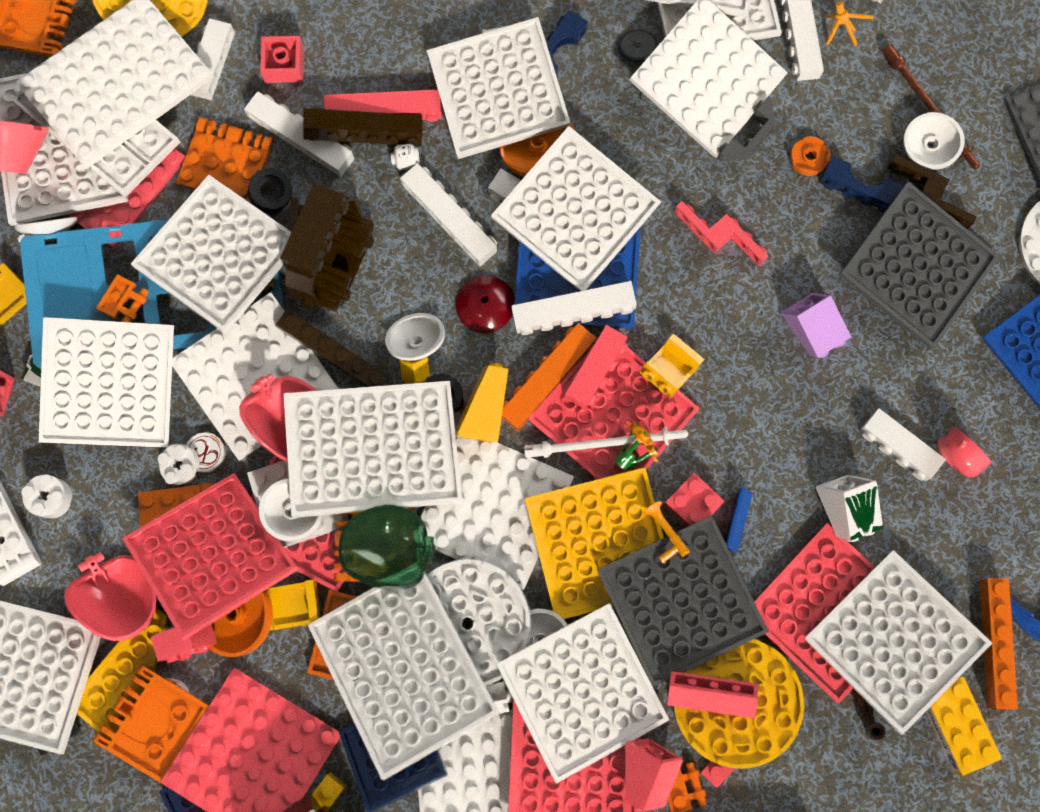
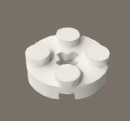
M173 444L158 456L161 475L168 484L184 485L190 483L196 477V469H199L200 462L193 448L184 444ZM177 461H182L180 470L176 466Z

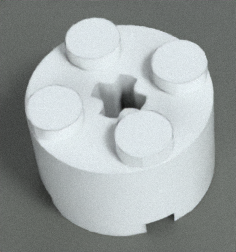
M47 474L31 479L22 489L21 493L26 509L30 513L44 518H57L65 514L70 507L72 499L70 486L65 481Z

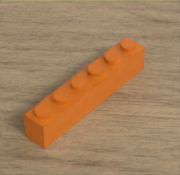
M578 323L575 327L571 326L566 331L565 339L562 342L558 341L553 346L551 355L549 357L547 355L544 356L539 362L540 367L536 372L532 370L526 377L527 382L523 386L519 385L512 393L514 397L510 401L506 400L504 402L502 419L517 432L525 425L528 418L595 345L597 338L581 324Z
M1009 578L981 579L979 584L983 635L992 642L984 651L987 708L1018 709Z

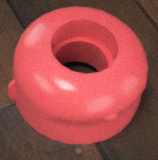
M952 426L947 434L937 441L939 453L963 476L976 477L991 464L987 455L955 426Z

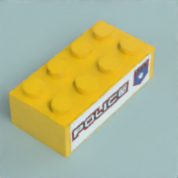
M960 676L929 707L926 713L954 774L964 776L999 761L1002 757L964 676Z

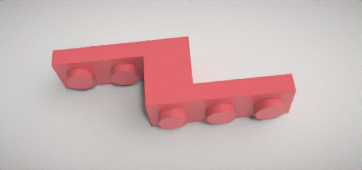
M681 201L676 206L674 213L714 254L732 239L758 266H761L768 257L766 250L761 245H757L747 231H743L739 227V223L735 218H730L726 214L709 229L706 221L702 218L699 219L694 214L695 212L690 205H686Z

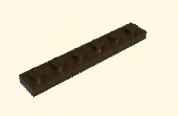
M288 309L285 310L275 325L276 328L366 387L383 386L389 377Z

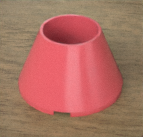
M0 121V171L27 174L49 132V128Z

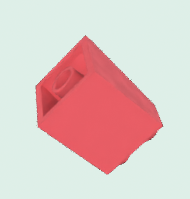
M649 738L627 741L625 745V800L632 804V807L639 812L665 807L683 759Z

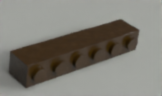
M304 108V140L389 145L413 144L414 146H421L423 135L422 115Z

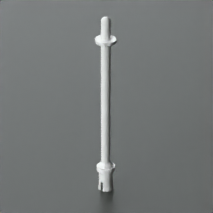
M665 426L663 432L650 433V438L653 441L664 440L665 444L669 445V440L686 438L688 431H668V427ZM635 435L552 445L548 441H543L542 444L525 445V449H527L525 450L526 458L537 456L547 458L555 452L633 444L636 439Z

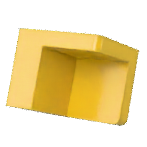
M428 357L413 361L399 360L402 382L407 384L422 383L427 377H430Z

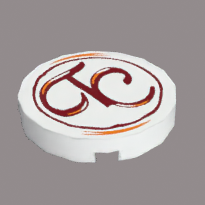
M207 432L198 433L186 443V446L193 448L199 457L200 465L196 472H213L224 462L226 456L225 445L216 435Z

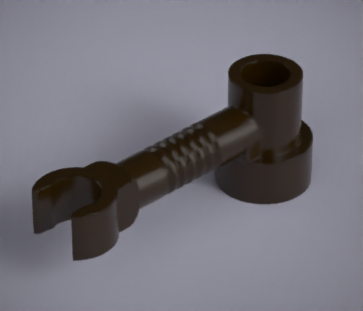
M852 689L849 693L855 698L864 716L863 718L867 725V736L875 741L883 739L886 735L885 727L881 723L874 722L866 700L860 694H855ZM873 728H875L877 731L876 735L872 734Z

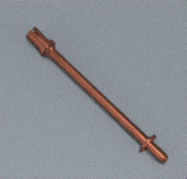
M892 44L882 50V54L891 63L890 67L893 70H899L930 113H941L905 66L906 59L899 55ZM964 144L959 159L964 157L973 169H978L980 164L971 153L974 147L970 146L967 148Z

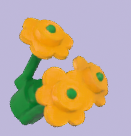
M632 422L631 425L626 423V426L633 429L629 436L635 435L636 441L629 449H626L629 445L626 444L617 452L618 455L614 459L617 465L624 470H627L629 467L633 469L650 455L655 462H659L656 457L659 455L658 449L653 446L650 433L640 427L639 423L635 424ZM640 443H643L648 452L634 460L636 457L633 453L634 449Z

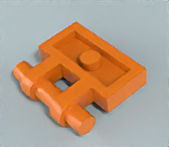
M117 274L97 305L96 310L116 320L119 314H122L124 317L121 322L134 321L137 317L138 309L147 301L145 298L149 292L144 288L140 290L139 294L133 292L137 287L136 284ZM130 298L134 300V302L132 303L130 308L127 309L124 306Z
M694 762L685 764L688 771L682 774L679 769L667 800L671 812L692 810L691 800L697 799L699 807L707 805L705 799L706 792L701 787L699 770L695 768ZM684 781H691L693 792H687Z

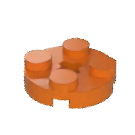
M809 136L796 142L791 150L790 161L792 168L805 176L821 174L830 161L831 154L829 148L827 149L824 145L825 142L817 137ZM810 152L815 159L808 160L805 155H808Z

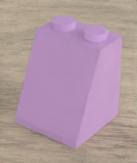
M811 293L780 312L810 356L823 358L829 354L830 350L843 346L846 340L851 338L831 295Z

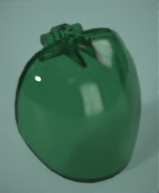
M385 504L364 510L347 522L340 535L338 555L343 570L352 578L382 589L403 590L413 588L421 582L426 572L427 563H433L436 545H434V537L427 535L426 525L415 512L401 506Z

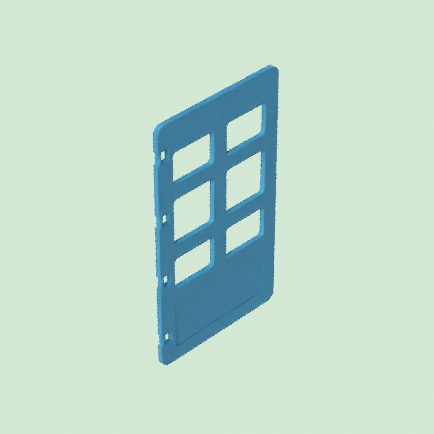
M169 219L114 227L107 226L56 232L54 234L30 235L20 240L33 362L38 368L42 367L43 317L111 321L110 317L96 310L97 305L110 286L106 284L102 246L108 243L133 241L137 257L147 246L150 239L154 238ZM121 231L122 236L110 238L109 232ZM57 238V244L45 245L46 239ZM138 271L139 280L134 282L137 287L133 292L139 294L142 288L149 292L145 298L147 301L143 305L145 323L160 324L157 296L167 294L168 292ZM277 272L273 277L275 278V289L271 290V293L284 310L279 272ZM260 292V294L253 301V304L265 296H263ZM208 322L209 329L205 332L175 335L173 351L189 348L217 329V327Z

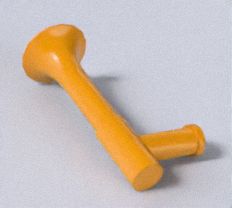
M658 501L650 505L643 514L645 516H652L673 544L672 547L658 556L663 563H666L677 552L684 557L690 551L662 515L660 510L662 502Z

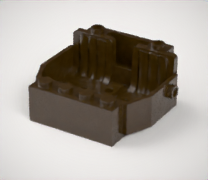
M313 184L280 259L286 268V287L294 299L302 301L301 303L307 307H325L337 311L340 306H343L345 301L348 302L351 296L350 288L366 251L373 246L374 238L372 231L374 223L372 220L361 217L362 212L355 196L331 187Z

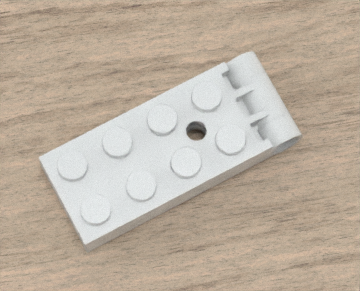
M0 481V584L5 586L42 565V562Z

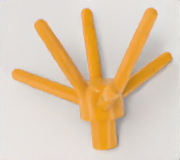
M837 2L835 4L836 12L826 15L827 19L835 18L826 45L830 44L838 26L844 24L854 46H857L858 43L853 34L855 28L849 18L873 19L874 16L850 14L847 9H844L843 2Z

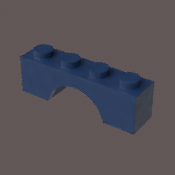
M569 10L565 16L560 17L557 23L558 27L555 31H551L547 38V47L556 77L558 76V65L553 59L554 53L564 45H578L588 26L587 20Z
M834 156L831 157L820 180V183L826 189H835L842 192V195L845 197L859 199L862 204L867 206L873 205L882 213H884L903 187V185L889 179L878 186H865L859 183L852 175L851 163Z

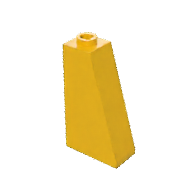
M490 363V365L483 368L455 429L456 437L490 443L498 442L508 369L502 368V364Z

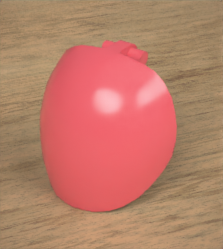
M270 373L267 376H261L256 379L255 383L250 386L252 392L241 401L239 415L249 433L261 446L288 462L284 393L317 390L299 378L282 376L275 379Z
M100 552L94 556L90 555L84 559V562L77 565L81 572L86 569L88 571L73 580L66 588L64 600L69 612L81 625L104 639L123 641L138 635L153 619L156 609V595L134 557L120 555L98 565L97 563L105 559Z

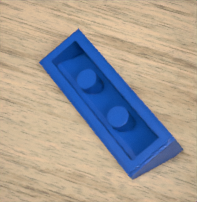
M745 488L737 490L724 540L729 551L735 553L738 552L752 498V493Z

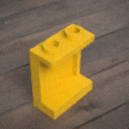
M5 263L0 265V326L27 304L24 282Z
M673 334L665 345L644 364L640 373L663 394L671 398L705 359Z
M315 580L266 589L273 611L271 631L308 625L321 618L317 583Z

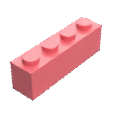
M608 325L605 326L565 393L566 399L585 410L589 405H594L598 398L595 395L597 390L604 388L608 381L606 375L609 371H614L618 364L616 358L619 354L623 355L628 347V344H626L627 336Z
M671 671L667 705L755 718L758 702V684Z

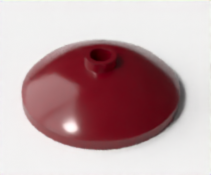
M489 275L477 276L468 280L460 288L456 297V312L461 322L470 330L479 333L495 332L503 328L512 318V306L515 305L514 295L510 287L501 279ZM482 298H487L488 302L482 303L481 300Z

